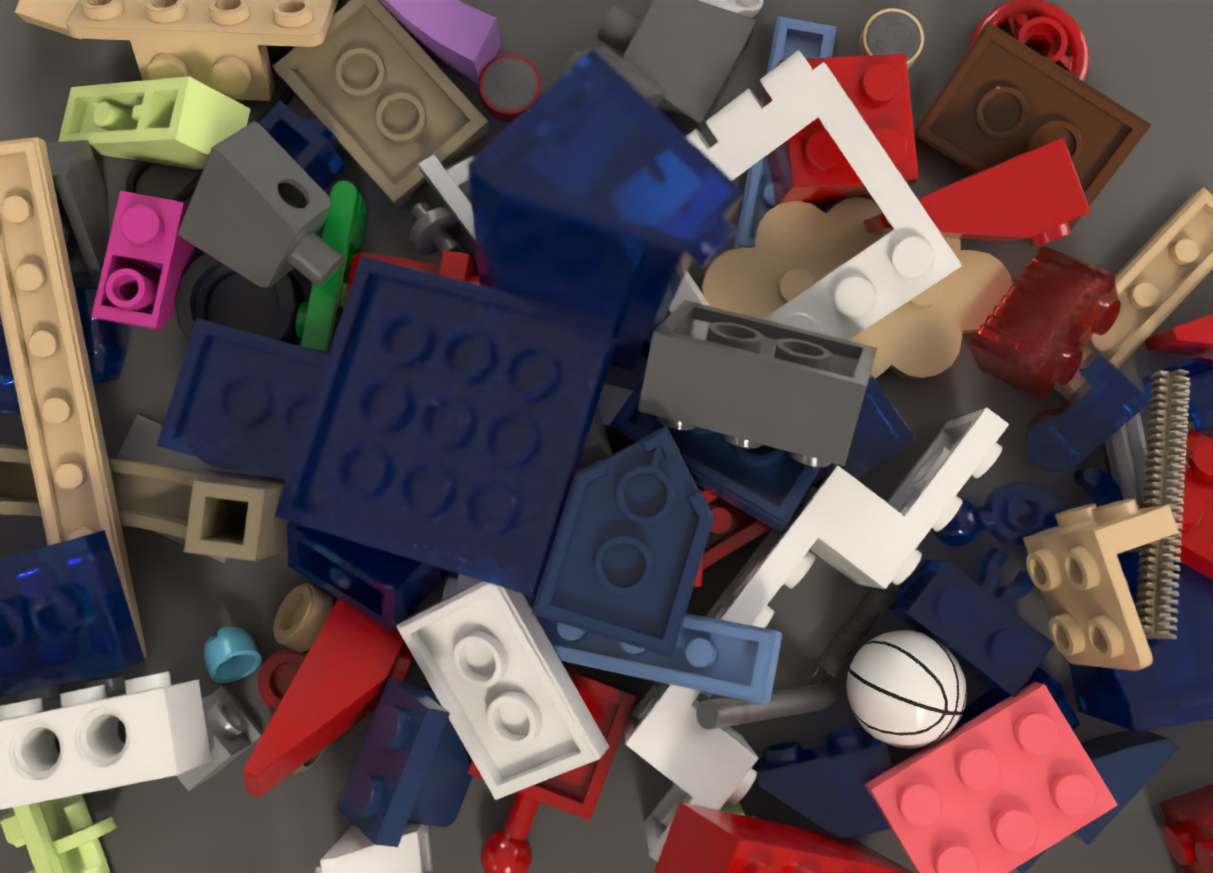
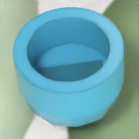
M224 626L220 628L217 636H210L204 644V662L210 678L215 682L229 683L240 680L255 671L261 663V655L255 640L245 629L238 626Z

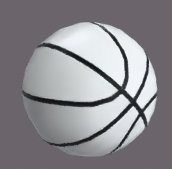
M896 630L876 636L860 648L848 670L846 683L847 697L855 717L864 730L874 738L894 747L916 749L934 744L951 733L963 715L967 699V686L958 660L947 647L925 633L913 630Z

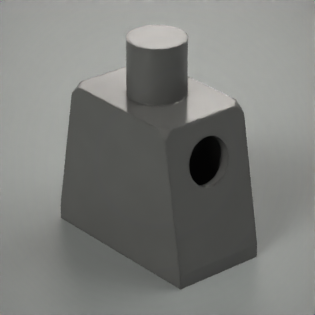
M653 0L643 19L612 5L601 23L597 39L624 53L622 59L666 91L653 115L684 138L695 129L701 134L707 126L706 121L712 117L749 49L757 21L748 16L698 0Z
M253 121L212 147L177 234L254 284L265 288L273 286L293 268L297 269L320 288L331 279L344 261V257L317 235L332 208L330 197L261 125Z

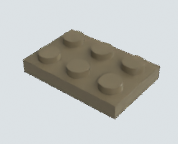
M378 0L349 1L333 15L322 44L315 47H295L272 66L282 81L397 209L401 208L429 184L419 171L418 163L435 155L442 166L446 168L490 131L489 122Z

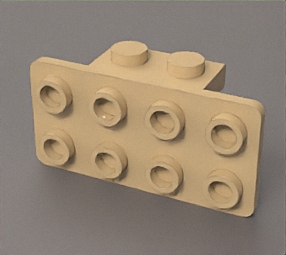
M78 0L66 19V25L70 35L74 38L130 40L142 80L190 76L233 100L270 101L275 90V83L267 46L315 47L322 44L338 0Z

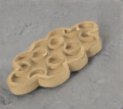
M858 196L842 200L827 213L811 203L801 201L780 203L765 214L755 229L753 248L727 250L713 260L703 276L700 291L711 307L764 319L887 235L868 233L863 222L883 212L873 200ZM945 238L962 263V266L848 340L877 347L868 382L884 373L887 369L901 378L917 381L937 376L951 367L960 352L962 334L983 331L1003 319L1011 307L1014 288L1011 275L1003 263L986 252L961 250L960 239Z

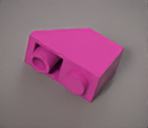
M120 191L92 317L161 331L176 311L174 301L181 277L192 262L203 255L204 252L177 234L187 211V204L180 201Z

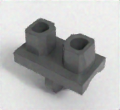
M435 155L418 163L419 171L429 183L425 192L426 199L433 207V210H431L426 202H420L411 211V214L416 219V223L409 232V241L418 254L431 255L440 252L442 255L443 250L460 253L461 249L455 242V239H457L485 278L501 270L499 252L508 248L523 236L522 222L519 214L509 201L501 199L479 213L474 208L473 203L491 193L490 181L485 170L473 155L446 168L442 166Z

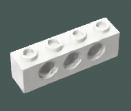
M168 671L125 680L126 694L107 698L105 685L60 694L61 708L43 711L42 698L0 706V810L175 776L212 762L199 679L171 685ZM119 719L123 722L126 729L127 738L125 744L118 734ZM55 735L60 742V754L55 746Z

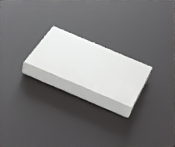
M508 567L413 614L396 626L441 706L450 712L448 717L495 800L598 760L609 748L608 743L536 616L531 614L532 609Z

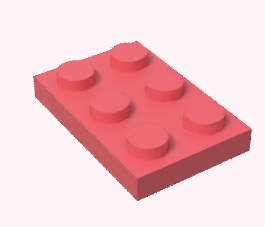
M1038 682L1031 683L955 729L942 740L925 747L865 784L916 873H1008L1118 806L1046 685Z

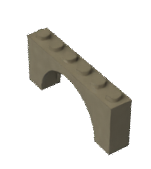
M0 443V514L42 517L28 446ZM108 457L120 521L123 526L161 532L186 540L184 549L186 553L248 561H258L303 544L310 482Z

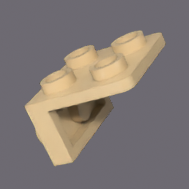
M1135 498L1109 503L1097 507L1096 504H1088L1056 514L1059 526L1023 537L1028 552L1026 564L1029 576L1036 587L1041 590L1051 618L1048 623L1050 637L1055 647L1064 655L1067 661L1077 665L1133 671L1150 666L1152 664V654L1117 554L1179 533L1170 506L1138 509Z

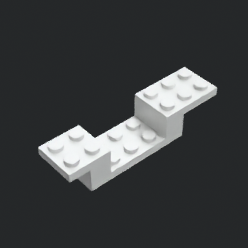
M988 408L946 422L887 502L837 465L823 470L784 533L782 534L771 528L704 617L765 628L774 614V610L767 606L773 596L784 584L790 589L796 586L812 566L815 556L808 551L809 549L856 585L886 589L891 582L895 585L901 584L918 565L922 553L916 550V548L932 528L936 532L940 531L959 510L962 499L956 495L969 477L972 475L975 478H979L997 460L1002 451V446L996 441L1009 424ZM655 681L630 713L624 728L625 744L674 782L644 822L649 856L658 862L679 803L684 802L720 810L726 801L732 806L736 805L748 792L756 778L757 772L752 769V766L758 760V757L743 736L731 726L707 730L699 724L696 711L700 702L696 698L700 693L710 698L713 695L712 693Z

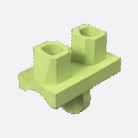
M82 794L13 807L0 820L7 843L13 844L17 848L25 844L27 846L34 869L26 873H111L99 837L117 828L114 817L111 815L92 822Z

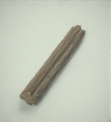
M1181 369L1172 372L1160 370L1150 376V379L1154 381L1150 384V387L1153 389L1149 394L1153 397L1149 399L1152 405L1148 407V410L1152 412L1148 415V418L1152 420L1147 425L1152 428L1147 430V434L1151 436L1146 439L1150 443L1146 446V449L1150 452L1145 454V457L1149 459L1145 462V465L1149 468L1144 470V473L1149 476L1144 478V482L1148 484L1143 487L1148 492L1143 494V498L1147 500L1142 503V506L1146 508L1169 505L1175 522L1176 520L1183 521L1182 515H1176V512L1184 511L1183 507L1176 505L1184 504L1183 498H1177V496H1184V490H1177V488H1185L1184 482L1178 481L1185 480V474L1178 472H1186L1185 466L1179 465L1186 464L1185 457L1179 456H1187V453H1185L1186 449H1180L1187 448L1186 441L1180 440H1187L1188 438L1186 437L1187 433H1181L1188 432V429H1186L1187 425L1181 424H1188V421H1186L1188 417L1186 416H1189L1187 413L1189 405L1187 404L1190 401L1188 393H1190V390H1188L1190 382L1188 381H1190V378L1184 377L1190 372ZM1176 523L1178 529H1183L1182 523ZM1181 532L1140 546L1143 548L1139 552V555L1142 556L1139 564L1142 566H1140L1138 572L1142 574H1139L1137 578L1140 581L1137 589L1140 591L1136 595L1139 598L1136 606L1139 607L1137 608V614L1146 639L1177 638L1176 635L1170 634L1169 630H1177V627L1170 625V622H1177L1178 619L1177 617L1170 616V613H1178L1177 608L1171 607V604L1178 605V600L1171 599V596H1179L1178 591L1172 590V587H1179V583L1172 582V579H1180L1179 574L1173 573V570L1180 571L1179 565H1173V562H1181L1180 557H1174V553L1181 554L1180 548H1174V545H1182L1181 540H1175V537H1182Z

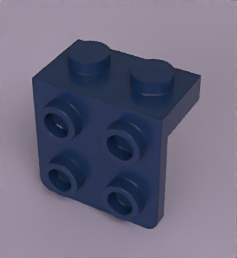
M392 679L387 680L337 808L374 845L398 847L407 823L438 827L450 826L458 816L473 776L467 774L472 758L448 718L450 712L441 706L432 688Z

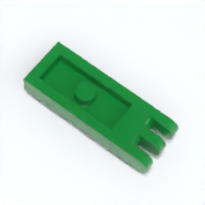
M345 180L337 182L331 189L330 200L332 208L325 219L322 240L344 257V261L331 279L319 288L314 283L312 284L310 299L301 303L296 318V335L298 338H301L300 347L317 358L334 360L342 310L345 306L351 261L356 254L362 252L369 216L367 203L351 182Z

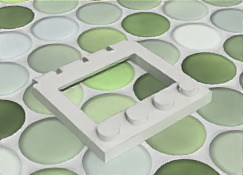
M798 50L760 79L765 90L772 98V102L763 107L753 91L748 88L706 121L711 132L718 140L715 145L710 147L702 134L695 129L654 161L657 169L665 179V183L659 186L652 174L644 168L610 194V201L620 214V217L614 220L611 225L671 313L684 300L710 306L662 235V232L816 118H819L823 127L829 132L894 230L763 320L850 340L960 268L962 263L827 64L823 62L813 70L806 58Z

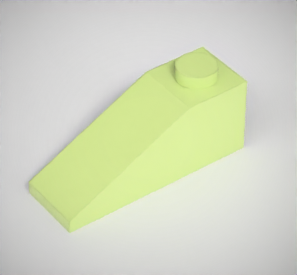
M190 76L71 87L58 142L88 140L93 154L203 170L212 147L247 126L250 108Z

